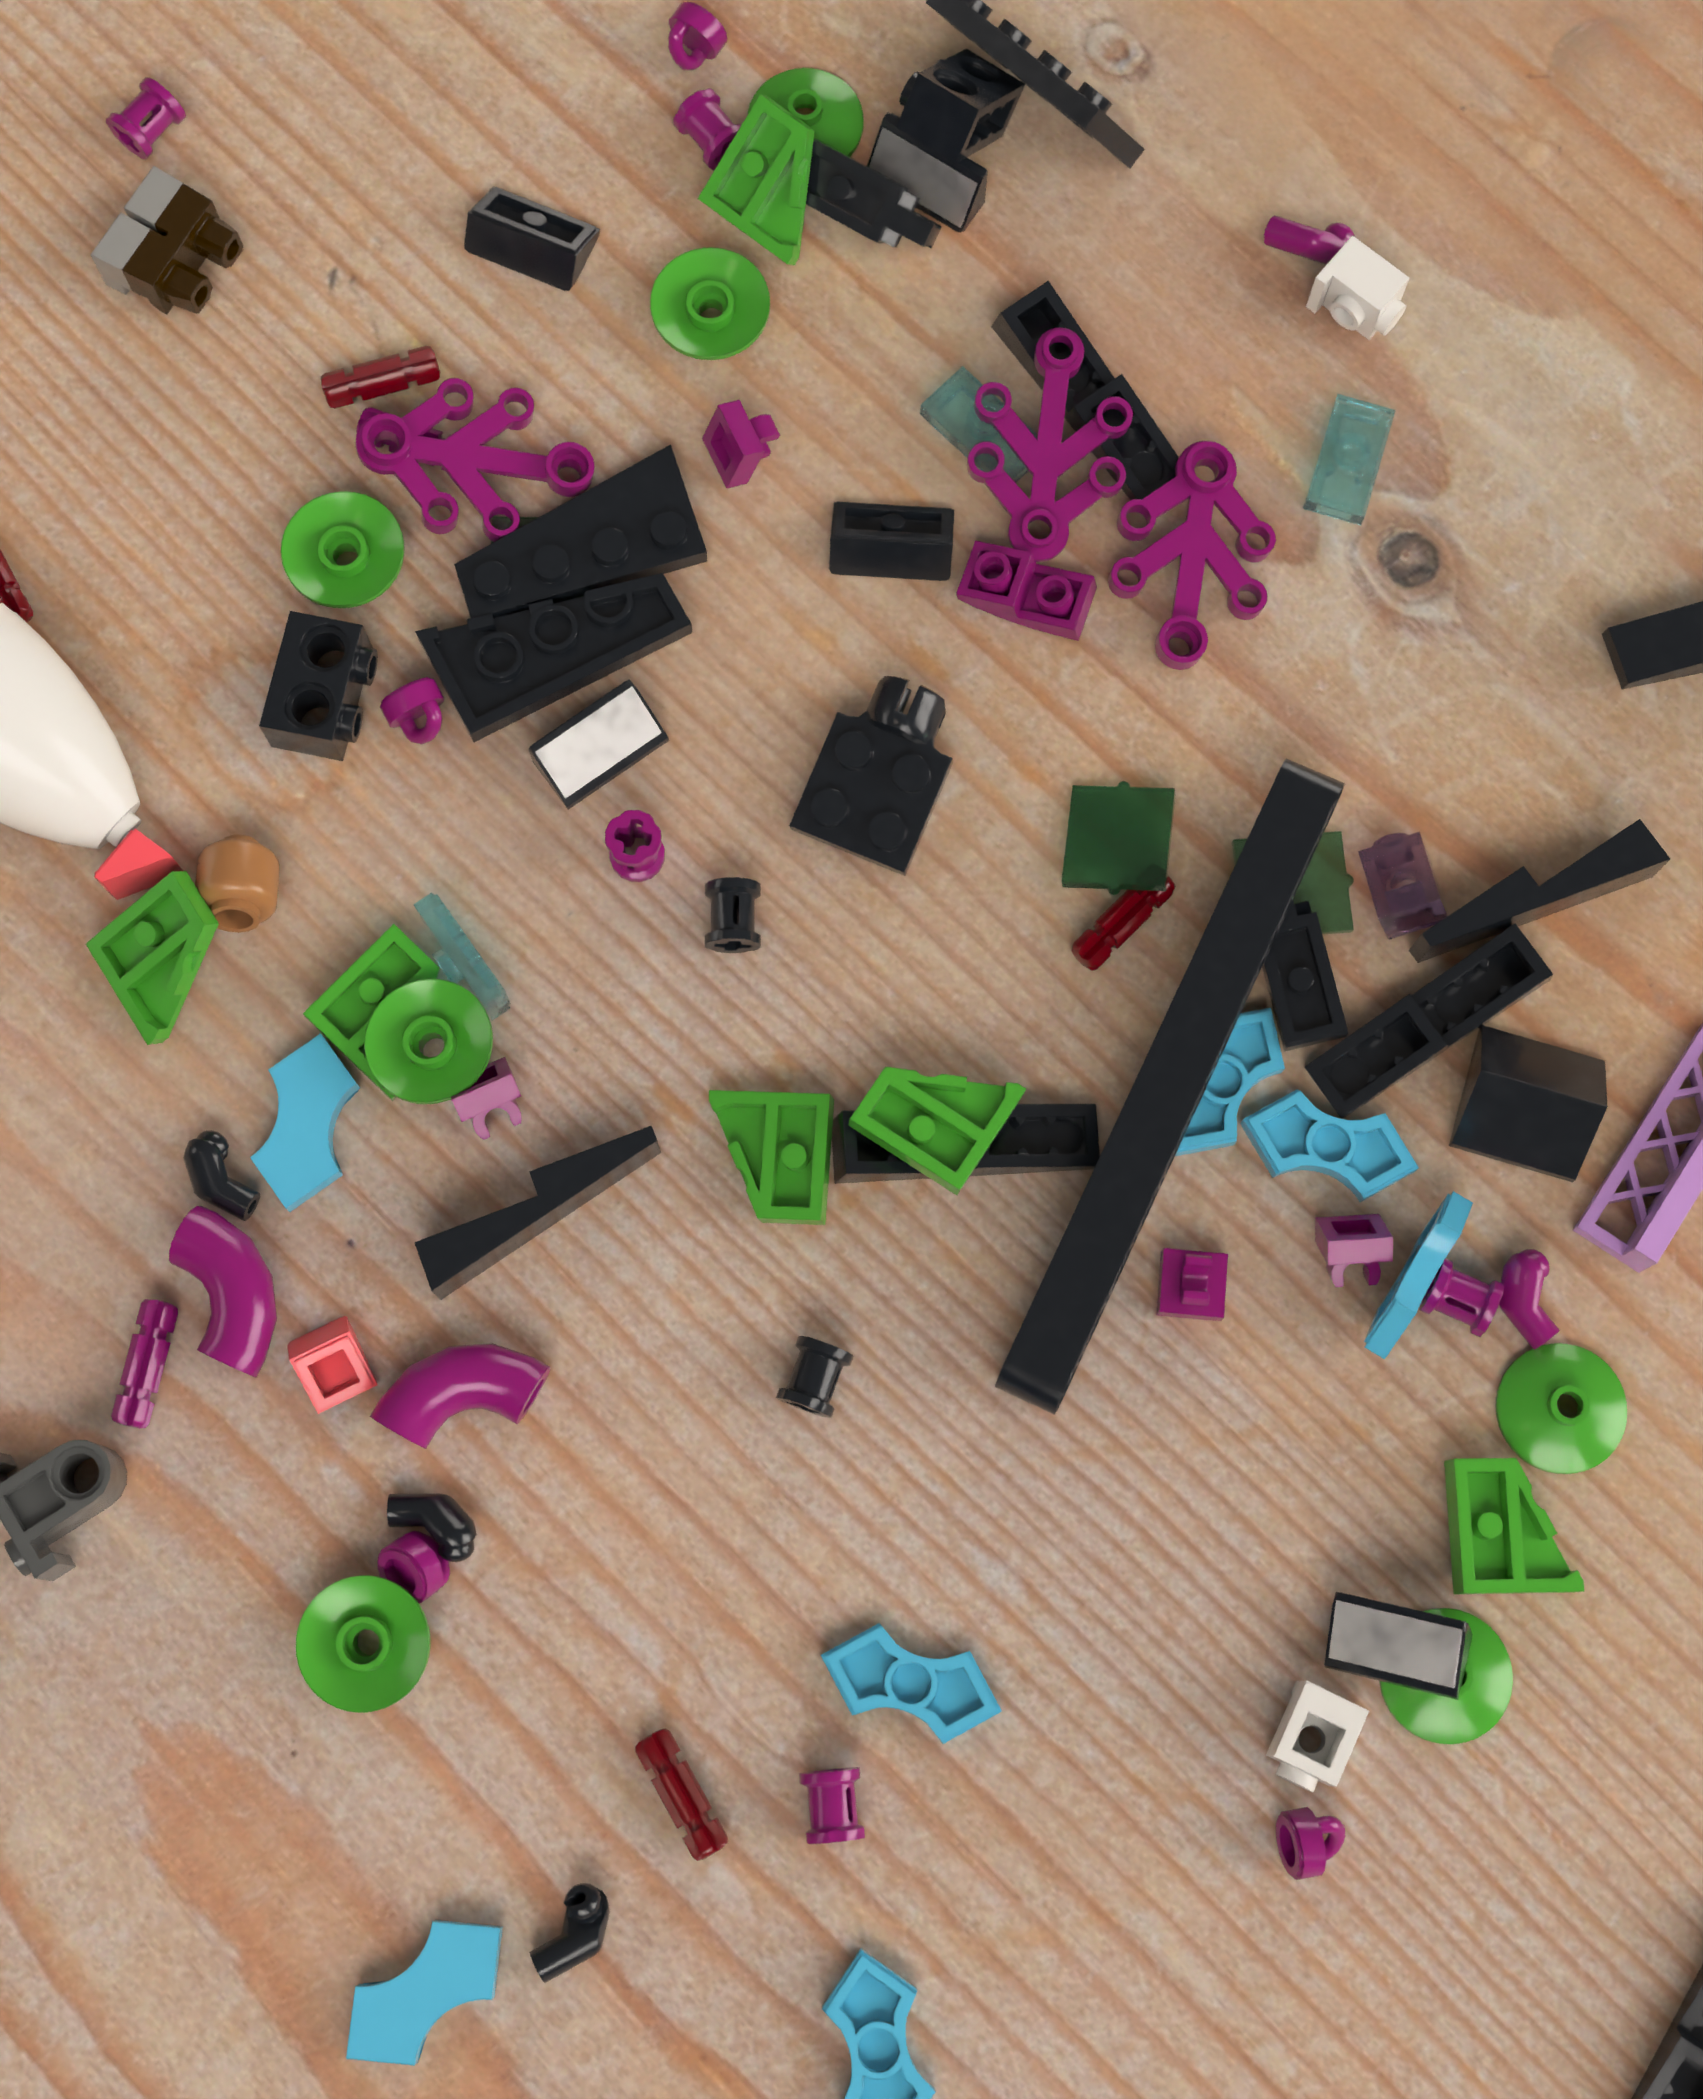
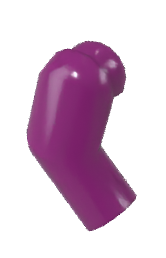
M1274 215L1265 228L1264 243L1267 246L1327 265L1352 236L1355 237L1352 229L1343 223H1332L1324 231Z
M1526 1249L1520 1253L1513 1254L1503 1266L1500 1282L1504 1284V1292L1499 1306L1529 1345L1536 1350L1560 1330L1539 1305L1544 1277L1549 1275V1262L1541 1252L1535 1249Z

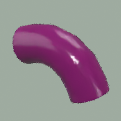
M196 1206L185 1216L174 1235L169 1250V1261L172 1265L189 1272L201 1281L209 1294L211 1316L206 1333L197 1350L232 1368L257 1378L266 1360L277 1321L272 1274L253 1240L220 1214L203 1206Z
M493 1343L449 1346L410 1365L379 1399L370 1417L425 1449L445 1421L464 1410L485 1409L500 1414L513 1423L518 1424L537 1398L551 1367L532 1356Z

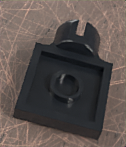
M885 676L878 682L868 708L862 715L854 717L837 712L789 826L791 830L906 876L952 767L953 758L941 754L934 748V740L946 714L944 699L933 690L920 685L908 714H903L911 696L912 690L907 688L910 680L895 676Z

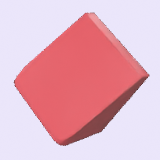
M135 828L127 834L94 873V877L112 897L119 900L155 886L172 871L183 870L168 852Z
M346 1316L319 1327L291 1341L287 1345L289 1361L318 1414L378 1385Z

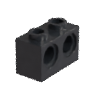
M965 49L945 60L940 59L935 65L921 72L917 71L909 78L900 96L899 102L904 106L896 128L957 164L1003 137L1025 87V83L972 51Z
M290 611L259 724L271 747L339 761L344 760L348 742L355 743L362 727L363 710L361 706H358L363 685L370 686L372 684L378 662L377 650L373 649L363 625ZM341 651L344 653L340 662L332 667L323 668L317 666L318 660L327 652ZM318 707L329 709L328 715L322 722L316 725L301 724L304 715L311 709Z

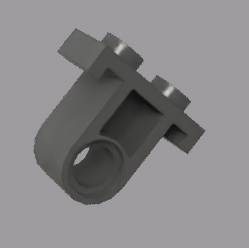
M72 1440L64 1443L9 1478L6 1474L15 1469L17 1465L12 1456L0 1453V1520L11 1537L4 1545L10 1559L24 1576L32 1573L35 1579L54 1581L75 1568L76 1565L70 1555L54 1553L50 1550L49 1545L112 1506L121 1497L127 1485V1469L123 1459L114 1450L88 1440ZM93 1458L99 1468V1478L89 1491L80 1493L74 1484V1473L83 1461Z

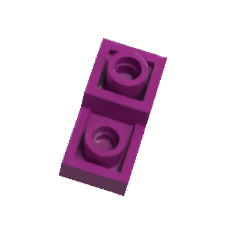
M975 540L956 596L958 600L1013 623L1079 641L1097 589V584L1094 576L1036 564L1032 552Z

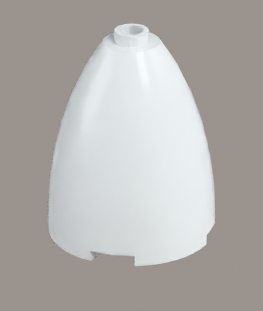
M0 603V823L26 834L62 844L101 849L109 842L116 848L131 830L137 829L142 821L135 815L140 806V800L130 768L118 741L97 704L73 671L30 625L4 603Z

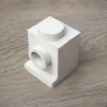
M1352 236L1316 276L1306 307L1316 313L1323 305L1330 311L1332 317L1339 325L1348 330H1356L1368 340L1377 331L1385 336L1396 325L1407 307L1401 302L1410 278Z
M1307 1680L1296 1681L1291 1691L1292 1696L1266 1756L1281 1762L1276 1772L1277 1776L1305 1790L1314 1792L1318 1781L1328 1786L1337 1787L1369 1710ZM1307 1726L1315 1727L1321 1735L1319 1748L1310 1753L1302 1749L1299 1743V1734Z

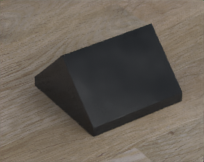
M1482 1025L1478 1031L1449 1146L1574 1182L1608 1107L1605 1061Z

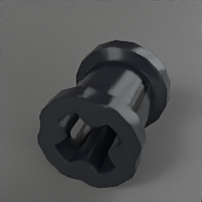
M739 877L717 878L705 883V896L711 899V932L705 935V948L720 953H744L758 950L761 947V935L755 932V899L761 896V884L752 879Z
M798 1336L795 1344L800 1350L787 1387L779 1388L776 1398L803 1411L821 1417L832 1418L834 1408L830 1404L843 1366H850L854 1356L843 1349L820 1340Z

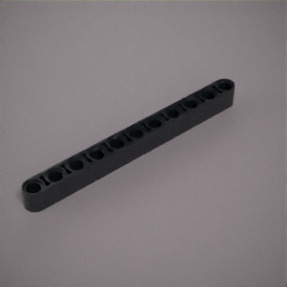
M1287 758L1283 762L997 1378L996 1388L1049 1413L1056 1414L1330 821L1345 783Z

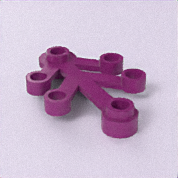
M1060 327L1046 331L1039 338L1034 353L1035 367L1038 373L1044 377L1037 439L1011 408L1012 397L1008 388L1003 384L988 382L978 389L974 401V410L977 417L985 423L992 424L1033 476L1030 499L1003 469L1005 457L998 445L992 442L978 443L971 449L967 460L969 475L975 481L984 483L1010 515L1011 521L1008 527V538L1012 548L1032 552L1036 562H1045L1058 556L1069 538L1068 524L1101 498L1113 497L1122 489L1126 479L1125 468L1118 459L1106 456L1097 459L1092 464L1085 482L1055 502L1057 478L1109 438L1114 439L1123 436L1128 431L1133 418L1132 408L1126 400L1120 397L1106 398L1099 404L1095 417L1062 442L1069 379L1073 378L1081 367L1084 357V346L1080 337L1075 332ZM1057 342L1064 343L1070 348L1071 355L1063 360L1056 359L1050 354L1049 347ZM989 394H995L1003 400L1004 407L997 412H990L983 407L981 400ZM1108 409H1116L1122 413L1124 423L1117 427L1109 426L1103 420L1102 414ZM986 453L992 455L997 462L996 468L989 472L979 470L974 462L978 455ZM1102 468L1111 469L1117 476V483L1109 487L1101 485L1096 479V472ZM1036 520L1044 521L1050 528V535L1044 539H1036L1030 535L1028 525Z
M450 378L442 382L437 394L402 418L388 413L368 418L362 423L356 434V452L360 461L375 473L382 475L394 474L422 508L421 518L424 526L435 534H446L456 527L459 507L456 500L450 494L439 492L418 463L442 466L483 517V532L493 542L519 529L520 516L512 504L504 502L499 498L479 472L547 482L555 493L565 497H575L584 493L590 487L595 468L591 453L584 446L574 442H564L556 445L547 456L483 446L507 428L521 430L531 423L534 413V401L532 396L521 388L505 390L500 395L496 405L445 440L423 437L422 435L445 418L459 421L470 415L473 409L474 393L471 386L459 378ZM456 392L462 394L466 402L461 406L454 407L447 404L444 397L449 393ZM510 402H519L525 406L527 411L523 415L512 416L507 413L504 407ZM389 439L395 442L398 448L391 454H383L376 449L375 445L381 440ZM570 467L575 469L580 477L574 482H566L558 476V471L562 468ZM434 506H445L450 510L451 516L444 521H438L430 516L429 510ZM495 515H505L512 521V525L508 529L499 530L491 525L490 519Z
M1199 441L1189 445L1181 453L1176 463V477L1144 499H1134L1127 502L1122 507L1117 518L1118 531L1124 538L1130 541H1141L1151 533L1156 523V518L1189 499L1186 522L1135 557L1119 559L1113 565L1108 576V585L1113 594L1123 599H1130L1136 597L1142 591L1147 578L1180 557L1171 619L1164 623L1155 640V651L1160 661L1169 668L1184 670L1194 666L1207 648L1208 635L1206 629L1197 620L1205 562L1228 591V609L1236 618L1250 620L1257 617L1266 605L1268 598L1264 585L1258 580L1249 577L1211 526L1213 507L1215 505L1239 534L1236 539V550L1240 557L1248 562L1256 563L1266 559L1276 543V535L1273 528L1269 524L1258 520L1233 486L1237 475V467L1233 456L1223 445L1213 441ZM1198 466L1210 468L1214 473L1215 479L1209 482L1199 479L1195 474V468ZM1132 512L1140 513L1145 517L1147 525L1143 528L1132 527L1128 523L1126 515ZM1252 533L1260 535L1265 541V548L1261 550L1251 548L1246 541V535ZM1121 570H1130L1136 574L1138 583L1134 586L1123 585L1119 581L1117 573ZM1249 591L1254 594L1257 599V606L1250 608L1243 606L1238 600V592ZM1173 638L1183 639L1188 644L1189 653L1186 655L1173 653L1169 648V640Z

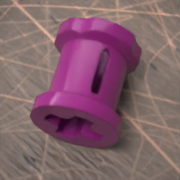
M145 77L139 84L141 92L120 114L111 113L106 118V124L113 135L129 151L145 160L152 154L151 145L172 123L180 124L186 117L184 109L174 96L150 77ZM151 111L152 115L140 126V122Z
M708 88L706 90H699L689 96L680 105L678 112L674 116L673 123L682 135L689 134L704 152L703 161L711 170H715L742 124H734L720 108V97L713 89Z
M627 810L609 822L605 830V844L609 850V859L613 870L621 878L630 882H643L653 878L661 870L665 862V848L662 843L661 830L655 824L653 817L640 810ZM635 838L645 840L646 846H638L635 855L626 854L625 847H632Z
M1445 1258L1419 1306V1310L1427 1314L1436 1310L1469 1325L1471 1334L1481 1337L1488 1329L1498 1309L1504 1292V1284L1496 1280L1489 1284L1453 1269V1262Z
M860 1767L818 1770L799 1774L800 1784L806 1786L808 1792L811 1829L806 1832L807 1844L844 1842L865 1838L864 1827L858 1824L854 1782L861 1778Z

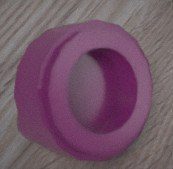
M680 3L669 18L668 24L671 30L668 36V48L672 59L682 69L692 71L699 68L705 59L712 60L716 58L727 43V33L719 20L696 3ZM683 44L693 51L690 55L685 52Z
M425 677L412 681L391 692L381 701L380 710L390 728L400 726L408 740L417 744H425L433 740L441 729L442 713L439 706L444 702V696L436 681ZM426 715L425 726L421 729L418 728L414 720Z
M411 1531L397 1538L381 1550L378 1555L377 1569L380 1577L399 1584L410 1592L418 1603H422L449 1580V1561L439 1555V1544L432 1537L420 1531Z
M1308 1807L1282 1811L1276 1821V1841L1279 1855L1287 1873L1295 1880L1323 1875L1326 1861L1332 1858L1344 1843L1345 1826L1334 1816L1316 1817ZM1328 1833V1836L1324 1841L1323 1834Z

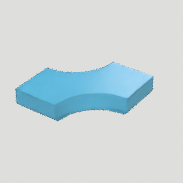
M1271 1008L1240 1014L1175 1157L1234 1146L1237 1142V1113L1243 1097L1257 1083L1270 1076L1280 1074L1285 1069Z
M321 1033L268 1069L278 1093V1115L268 1140L250 1157L289 1212L343 1176L334 1154L333 1133L336 1120L343 1106L360 1089Z
M1298 1089L1249 1115L1240 1123L1272 1178L1292 1171L1307 1170L1320 1172L1343 1183L1352 1191L1359 1202L1368 1199L1419 1169L1386 1113L1364 1120L1337 1118L1316 1108Z
M1454 1191L1451 1195L1447 1194L1418 1237L1404 1267L1377 1309L1364 1340L1366 1349L1383 1359L1387 1357L1416 1315L1435 1275L1460 1237L1473 1202Z
M878 1623L821 1655L852 1716L875 1708L903 1710L924 1721L940 1739L942 1744L1002 1712L970 1651L945 1659L921 1657L910 1653L896 1644L883 1626Z
M434 1920L432 1921L431 1931L424 1949L406 1971L387 1981L363 1983L355 1986L346 2059L415 2066L420 2059L427 2034L443 2014L466 2002L492 2000L495 1998L503 1926Z
M860 1948L822 2006V2010L843 2033L851 2056V2078L844 2099H931L936 2092L935 2088L916 2069L906 2043V2021L916 1996L917 1988L862 1948Z

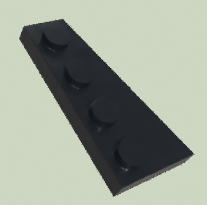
M927 0L925 2L1005 69H1009L1012 74L1036 94L1053 105L1092 139L1095 138L1128 168H1131L1145 149L1106 115L1113 105L1110 101L1085 81L1078 91L1065 82L1072 72L1047 51L1043 50L1038 59L1028 53L1026 49L1032 41L1006 19L1001 22L998 28L987 20L993 10L982 0Z
M670 444L454 565L470 618L491 613L493 618L529 610V604L550 599L553 600V603L584 597L585 591L660 573L666 574L707 562V550Z
M663 573L585 591L584 597L553 603V600L550 599L529 604V610L493 618L492 613L467 619L468 624L438 631L437 626L415 631L422 648L473 742L693 633L691 622Z

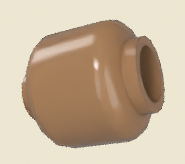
M239 834L227 836L223 840L216 841L205 847L197 859L195 886L219 923L217 928L227 932L240 933L253 930L260 923L268 920L277 908L279 860L270 849L261 845L250 836Z

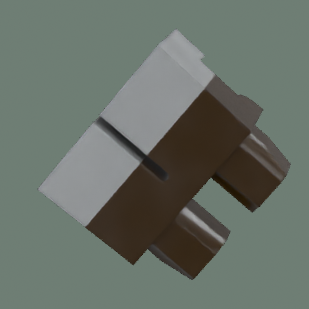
M153 166L125 205L124 209L128 216L120 212L91 253V257L107 286L126 295L131 290L147 298L154 307L166 315L173 306L199 314L210 299L213 287L209 278L197 271L206 258L225 269L232 267L243 251V244L238 232L219 218L211 199Z

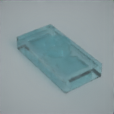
M962 366L920 405V415L967 458L971 449L978 443L992 442L998 445L1005 457L1003 469L1017 483L1028 470L992 424L985 423L977 417L974 410V401L978 389L983 384ZM989 394L981 400L983 407L990 412H997L1004 407V403L994 394ZM1023 422L1026 425V427L1030 430V432L1034 435V437L1037 439L1038 434L1034 432L1025 422ZM987 453L980 454L974 459L976 467L984 472L992 471L997 466L995 458Z
M1337 394L1303 509L1362 525L1396 410Z
M430 893L415 903L414 907L422 922L441 948L433 953L432 956L447 979L456 984L464 980L492 1021L510 1009L509 1004L511 1003L504 988L439 896Z

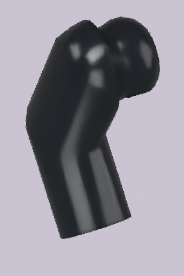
M203 1131L198 1135L197 1139H192L188 1142L183 1157L194 1193L200 1199L246 1221L255 1211L260 1200V1193L228 1177L223 1161L228 1156L227 1149L229 1144L226 1138L216 1131Z
M439 1493L389 1494L387 1503L389 1527H425L433 1539L439 1543V1555L449 1562H460L472 1555L474 1551L473 1539L477 1535L474 1521L452 1497Z
M589 1883L577 1884L567 1892L564 1900L567 1909L561 1935L530 1951L532 1962L544 1983L595 1956L602 1948L610 1909L604 1892Z

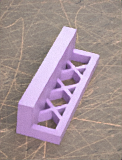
M1703 1024L1697 1030L1573 1229L1574 1232L1638 1273L1658 1263L1703 1190V1076L1698 1061L1699 1056L1703 1052ZM1689 1075L1692 1087L1679 1090ZM1695 1097L1701 1124L1696 1132L1673 1136L1666 1109L1671 1101ZM1657 1126L1660 1139L1647 1141ZM1688 1143L1678 1158L1675 1145ZM1662 1148L1669 1171L1668 1177L1661 1185L1640 1188L1634 1166L1636 1157L1640 1152ZM1625 1178L1628 1191L1615 1193L1621 1181ZM1656 1195L1646 1211L1643 1197ZM1630 1200L1637 1227L1627 1243H1624L1595 1223L1607 1204Z

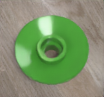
M797 68L779 73L767 80L757 90L750 102L748 114L760 94L768 96L815 130L814 138L849 157L852 156L860 143L864 123L860 101L846 82L824 70ZM802 108H809L814 110L811 114L802 115L796 112V110Z
M699 248L679 255L662 269L652 287L650 309L656 330L662 339L674 350L695 359L719 360L744 351L758 339L769 318L770 294L763 275L747 258L727 249ZM711 308L717 309L722 313L715 318L701 316L703 311Z
M348 491L328 493L306 503L289 521L281 542L282 564L295 589L310 601L331 608L357 607L382 595L397 578L403 564L405 552L402 531L391 511L381 502L370 496ZM344 552H354L357 554L356 560L350 564L338 565L336 563L338 557Z
M421 979L395 989L376 1007L365 1032V1056L371 1073L389 1093L410 1103L436 1104L451 1100L452 1096L470 1088L480 1078L491 1057L493 1031L486 1010L470 991L447 980ZM436 1038L444 1041V1048L439 1055L435 1057L424 1056L423 1049L428 1041Z
M1554 1343L1542 1345L1536 1350L1531 1349L1525 1352L1508 1367L1502 1376L1496 1394V1417L1505 1441L1523 1461L1545 1472L1574 1474L1599 1465L1617 1448L1626 1428L1627 1401L1617 1375L1599 1356L1576 1345ZM1562 1394L1572 1396L1577 1402L1578 1411L1573 1418L1563 1416L1558 1410L1557 1401Z
M371 1575L348 1577L334 1582L322 1590L303 1613L296 1636L298 1666L310 1689L329 1705L355 1713L381 1710L404 1698L422 1677L428 1663L431 1647L428 1621L417 1600L399 1584L386 1578ZM365 1629L374 1631L379 1638V1647L373 1655L364 1654L358 1647V1637Z
M1451 1608L1425 1610L1423 1612L1467 1622L1472 1631V1641L1458 1700L1379 1681L1383 1699L1399 1724L1421 1739L1439 1744H1460L1474 1740L1493 1728L1506 1711L1513 1687L1510 1657L1499 1636L1490 1626L1476 1616Z

